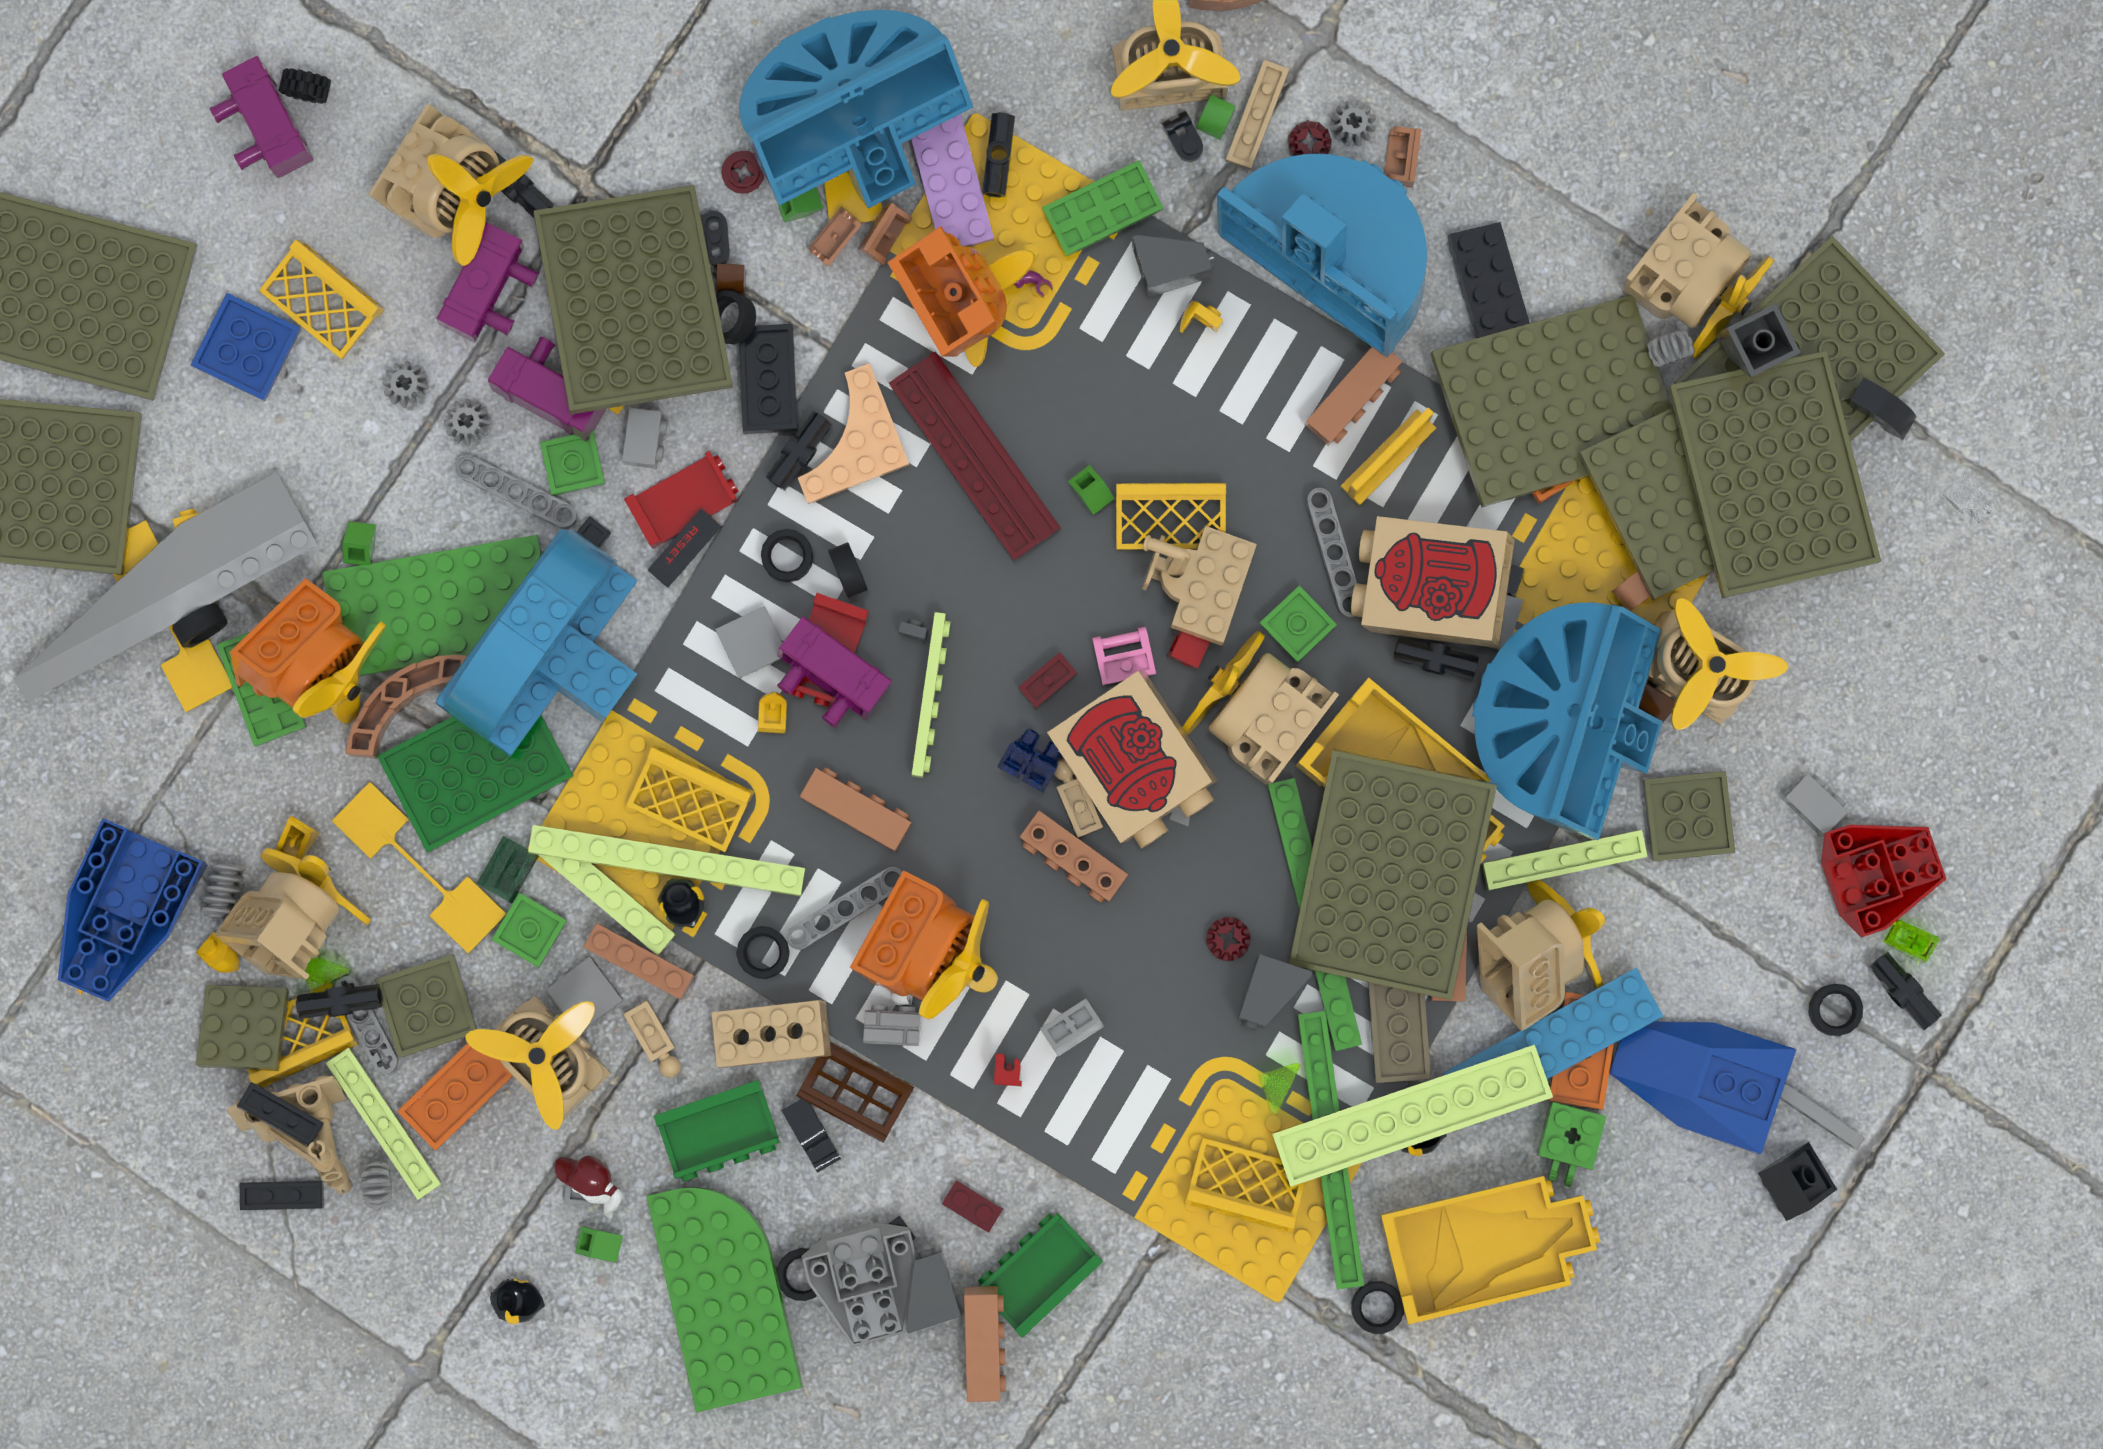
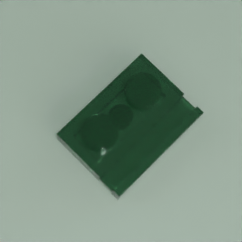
M503 836L476 884L513 903L539 855L528 853L527 848Z

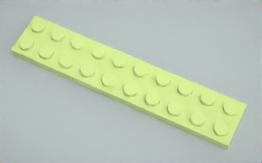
M1532 1045L1272 1135L1289 1185L1292 1187L1553 1098L1536 1047Z

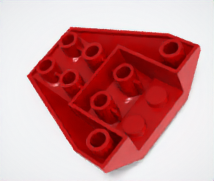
M1847 825L1824 833L1821 865L1839 916L1861 938L1890 927L1946 880L1928 827Z

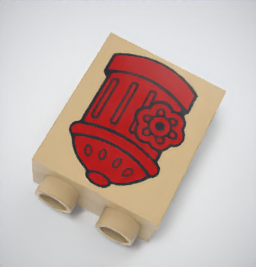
M1377 516L1375 531L1363 530L1361 536L1359 560L1360 562L1370 563L1367 585L1356 583L1351 603L1352 616L1362 617L1361 625L1372 633L1499 648L1515 540L1507 531Z
M1137 671L1047 732L1120 843L1127 842L1134 837L1142 849L1169 831L1162 821L1164 816L1180 807L1186 818L1214 801L1207 788L1217 782V778L1145 671Z

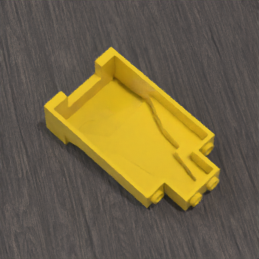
M1370 678L1364 681L1295 765L1317 785L1325 787L1332 751L1337 749L1491 782L1484 772ZM1492 815L1483 852L1490 844L1495 847L1504 836L1501 830L1505 825ZM1484 853L1482 855L1481 863L1487 856Z
M1542 1175L1456 1197L1444 1198L1381 1213L1408 1325L1570 1286V1279L1575 1278L1571 1261L1565 1262V1258L1597 1250L1596 1244L1600 1243L1597 1227H1591L1589 1216L1594 1215L1590 1199L1585 1200L1584 1195H1578L1550 1202L1549 1197L1554 1196L1550 1180L1545 1181Z

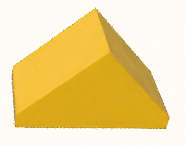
M290 816L275 850L302 860L320 832L300 819Z

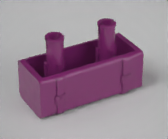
M258 56L222 73V77L231 92V98L209 109L217 123L239 112L245 119L255 139V145L234 154V158L241 170L263 159L264 161L266 160L270 170L276 177L281 178L314 160L307 147L306 140L300 134L276 87L275 80Z
M485 222L478 251L474 259L468 265L462 267L448 297L443 301V306L436 318L438 324L474 343L477 341L485 325L508 336L515 320H511L493 310L501 291L509 277L523 282L532 288L539 275L538 271H534L518 262V258L524 248L523 241Z
M540 336L529 357L507 347L488 378L492 391L501 395L507 401L514 402L564 429L566 433L576 435L587 442L592 430H595L606 409L570 415L563 376L543 365L555 344Z
M802 616L778 650L777 657L791 666L780 683L777 684L778 688L791 696L802 679L807 677L836 698L822 716V719L834 728L837 727V724L849 709L867 720L888 692L892 680L881 673L877 667L867 663L824 632L823 628L813 624L804 616Z

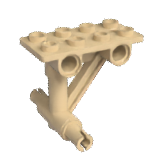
M320 1076L310 1083L293 1084L287 1090L277 1093L270 1092L324 1123L314 1142H311L308 1147L237 1108L239 1101L234 1106L227 1108L228 1114L241 1131L253 1129L263 1142L269 1143L277 1140L313 1165L321 1176V1180L330 1188L335 1189L338 1194L344 1195L342 1190L346 1194L349 1193L352 1183L347 1169L337 1156L330 1126L335 1116L333 1104L347 1100L345 1092L334 1076Z

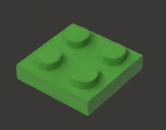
M593 430L587 442L576 435L540 442L552 496L605 485Z
M1300 585L1259 623L1296 663L1337 626Z
M519 892L491 940L540 968L567 920Z

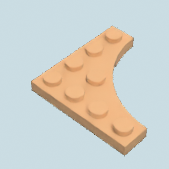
M870 363L845 372L850 395V408L847 425L838 445L818 467L798 477L808 504L909 465Z

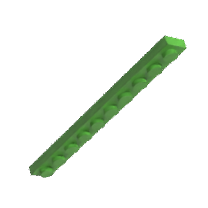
M1295 778L1268 784V789L1300 911L1313 848ZM1315 971L1334 1050L1339 1051L1362 1045L1346 978Z
M1325 1011L1298 1014L1312 1120L1340 1111ZM1347 1167L1321 1176L1337 1290L1364 1286Z

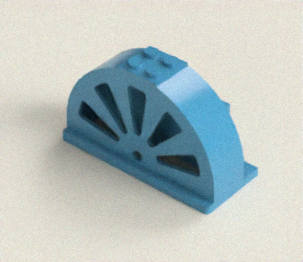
M867 10L847 13L832 18L829 16L781 40L782 43L762 59L748 78L740 98L739 111L742 126L758 165L768 180L775 200L779 205L848 171L856 192L867 208H870L916 185L901 144L973 108V104L950 41L945 34H942L930 22L909 13L892 10Z
M1330 154L1291 156L1259 168L1244 178L1231 191L1223 187L1217 194L1218 234L1221 238L1385 357H1388L1393 352L1397 343L1409 330L1421 306L1427 263V244L1424 228L1415 207L1406 196L1407 190H1405L1404 185L1398 180H1391L1384 175L1382 169L1377 165H1370L1365 160L1360 162Z
M571 528L569 531L561 529L439 694L436 704L510 757L557 692L566 696L603 723L634 681L637 673L593 642L633 589L637 580L616 566V559Z
M1588 602L1567 604L1542 613L1522 626L1507 640L1491 664H1487L1486 671L1481 678L1478 697L1473 704L1472 716L1475 717V739L1479 758L1490 781L1497 783L1496 789L1501 795L1519 809L1552 825L1599 840L1620 768L1648 773L1663 721L1639 709L1662 629L1622 606Z

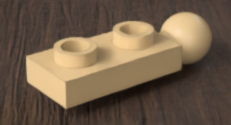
M1060 759L1056 761L1053 766V773L1057 779L1062 780L1064 783L1056 788L1077 838L1103 828L1090 796L1078 778L1073 779L1074 772L1066 760Z
M647 1000L623 1014L650 1062L659 1058L660 1073L667 1078L677 1076L681 1070L680 1061L668 1053L675 1049V1046L649 1001Z

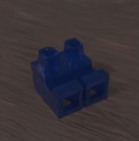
M1028 728L1020 739L1017 738L1014 743L1011 742L997 767L1017 779L1024 775L1023 782L1044 793L1059 765L1057 761L1061 753L1051 740L1044 752L1035 748L1041 735Z

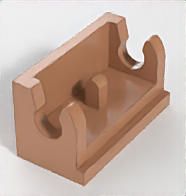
M1394 127V129H1390L1384 175L1391 180H1398L1405 187H1413L1421 129Z
M886 203L858 250L879 264L884 265L887 260V254L906 223L909 224L912 217L893 203Z
M841 206L809 246L808 250L825 265L829 266L863 223Z

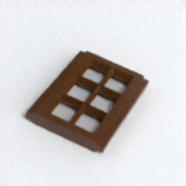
M830 1042L831 1056L817 1057L796 1096L884 1143L914 1087ZM828 1059L848 1069L842 1081L822 1071ZM853 1072L873 1082L867 1095L847 1085ZM819 1075L838 1085L832 1098L812 1088ZM878 1086L898 1095L892 1108L872 1098ZM843 1089L864 1099L858 1111L837 1101ZM869 1102L889 1113L883 1125L863 1115Z

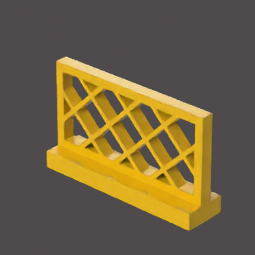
M295 239L289 247L291 250L259 291L340 359H344L374 319L379 317L385 308L302 240ZM293 258L301 263L302 275L289 276L288 264ZM307 268H308L313 274H307ZM303 278L304 294L291 295L289 280ZM308 278H320L322 280L323 292L309 293ZM284 280L286 296L276 297L269 289L275 281ZM327 285L334 291H328ZM339 294L343 298L344 309L330 310L328 295ZM323 295L325 311L311 312L310 297ZM305 297L306 313L296 314L292 310L291 299ZM286 299L287 305H285L281 300ZM348 303H350L354 308H348ZM359 311L367 318L360 327H350L349 312ZM344 312L346 328L332 330L330 314ZM325 315L327 330L317 331L314 329L312 316ZM307 316V322L301 317ZM357 330L351 337V331ZM346 332L347 343L342 350L333 344L332 333ZM322 334H327L328 339H326Z
M1427 408L1421 413L1417 409L1340 488L1360 506L1436 430V427L1430 422L1434 412Z
M1116 483V549H1143L1144 543L1139 542L1146 538V535L1157 524L1169 535L1164 542L1172 538L1176 543L1169 544L1183 549H1197L1199 543L1193 542L1197 538H1201L1204 528L1198 533L1187 521L1198 510L1210 521L1206 525L1207 527L1213 524L1219 531L1226 533V483ZM1122 500H1134L1141 509L1129 519L1122 512ZM1138 500L1149 501L1143 506ZM1154 500H1161L1168 507L1158 519L1146 509ZM1166 500L1176 501L1172 505H1170ZM1181 500H1189L1196 507L1185 519L1174 509ZM1193 500L1203 501L1199 505H1197ZM1208 500H1220V512L1211 519L1201 507ZM1143 511L1155 521L1144 533L1133 523ZM1170 511L1182 521L1172 533L1160 523ZM1219 516L1220 527L1214 522ZM1122 517L1127 521V523L1123 527ZM1131 524L1141 536L1134 543L1122 544V532ZM1184 524L1196 535L1189 543H1180L1173 536Z
M657 745L651 747L647 756L648 759L626 806L726 852L755 791ZM652 764L662 768L665 780L654 784L651 783L648 772ZM668 772L675 774L676 776L669 777ZM681 777L687 780L690 791L676 796L671 780ZM646 780L648 786L641 788ZM667 782L672 798L658 802L653 787ZM692 783L700 786V788L694 789ZM649 789L654 804L643 807L635 803L639 792ZM703 789L711 791L715 803L701 807L696 792ZM692 794L697 809L683 814L678 799ZM717 795H719V796H721V797H723V798H726V799H723V800L719 801ZM674 800L679 816L669 819L663 816L660 805ZM732 801L740 805L736 816L726 819L721 804ZM717 806L722 821L708 826L702 810ZM656 807L658 813L650 809ZM699 812L704 827L694 831L688 828L685 817ZM681 819L682 824L675 822V820ZM734 820L729 829L727 822ZM721 824L724 825L727 836L723 844L713 840L710 828ZM705 830L707 836H705V835H703V834H701V833H699V832Z
M329 983L309 993L325 992V989L334 988V985ZM297 998L289 1001L284 1030L288 1021L301 1025L295 1040L283 1036V1040L293 1043L290 1054L280 1057L279 1071L248 1070L250 1082L265 1088L338 1055L347 1048L359 1045L346 1015L335 1017L341 1020L344 1029L333 1034L325 1031L331 1018L329 1015L325 1017L320 1029L308 1024L310 1018L304 1019L303 1022L290 1018L294 1007H296ZM306 1028L319 1032L315 1043L306 1045L300 1042Z
M1202 1138L1185 1204L1291 1233L1295 1226L1305 1182L1289 1187L1282 1176V1173L1285 1172L1284 1168L1279 1170L1277 1165L1283 1167L1279 1158ZM1206 1146L1218 1149L1222 1159L1209 1166L1204 1157ZM1224 1151L1231 1152V1154L1226 1156ZM1238 1154L1245 1157L1249 1166L1236 1173L1228 1159ZM1250 1158L1257 1159L1258 1161L1252 1163ZM1225 1161L1232 1176L1219 1182L1212 1168ZM1203 1162L1206 1168L1200 1171L1201 1163ZM1262 1162L1271 1163L1276 1173L1262 1180L1255 1166ZM1252 1169L1259 1183L1246 1190L1238 1176ZM1207 1171L1216 1184L1207 1190L1195 1187L1198 1176ZM1278 1176L1286 1190L1272 1197L1265 1183ZM1235 1178L1242 1192L1231 1197L1226 1195L1222 1185ZM1259 1186H1262L1269 1200L1262 1204L1253 1203L1248 1194ZM1218 1188L1220 1193L1213 1192V1190ZM1297 1188L1296 1196L1292 1193V1190ZM1288 1193L1294 1203L1292 1212L1280 1210L1275 1200ZM1245 1195L1247 1201L1239 1198ZM1272 1203L1274 1208L1268 1207L1266 1205Z

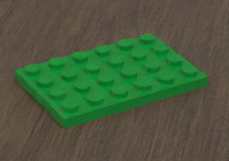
M542 714L511 757L453 716L377 756L427 853L574 777Z

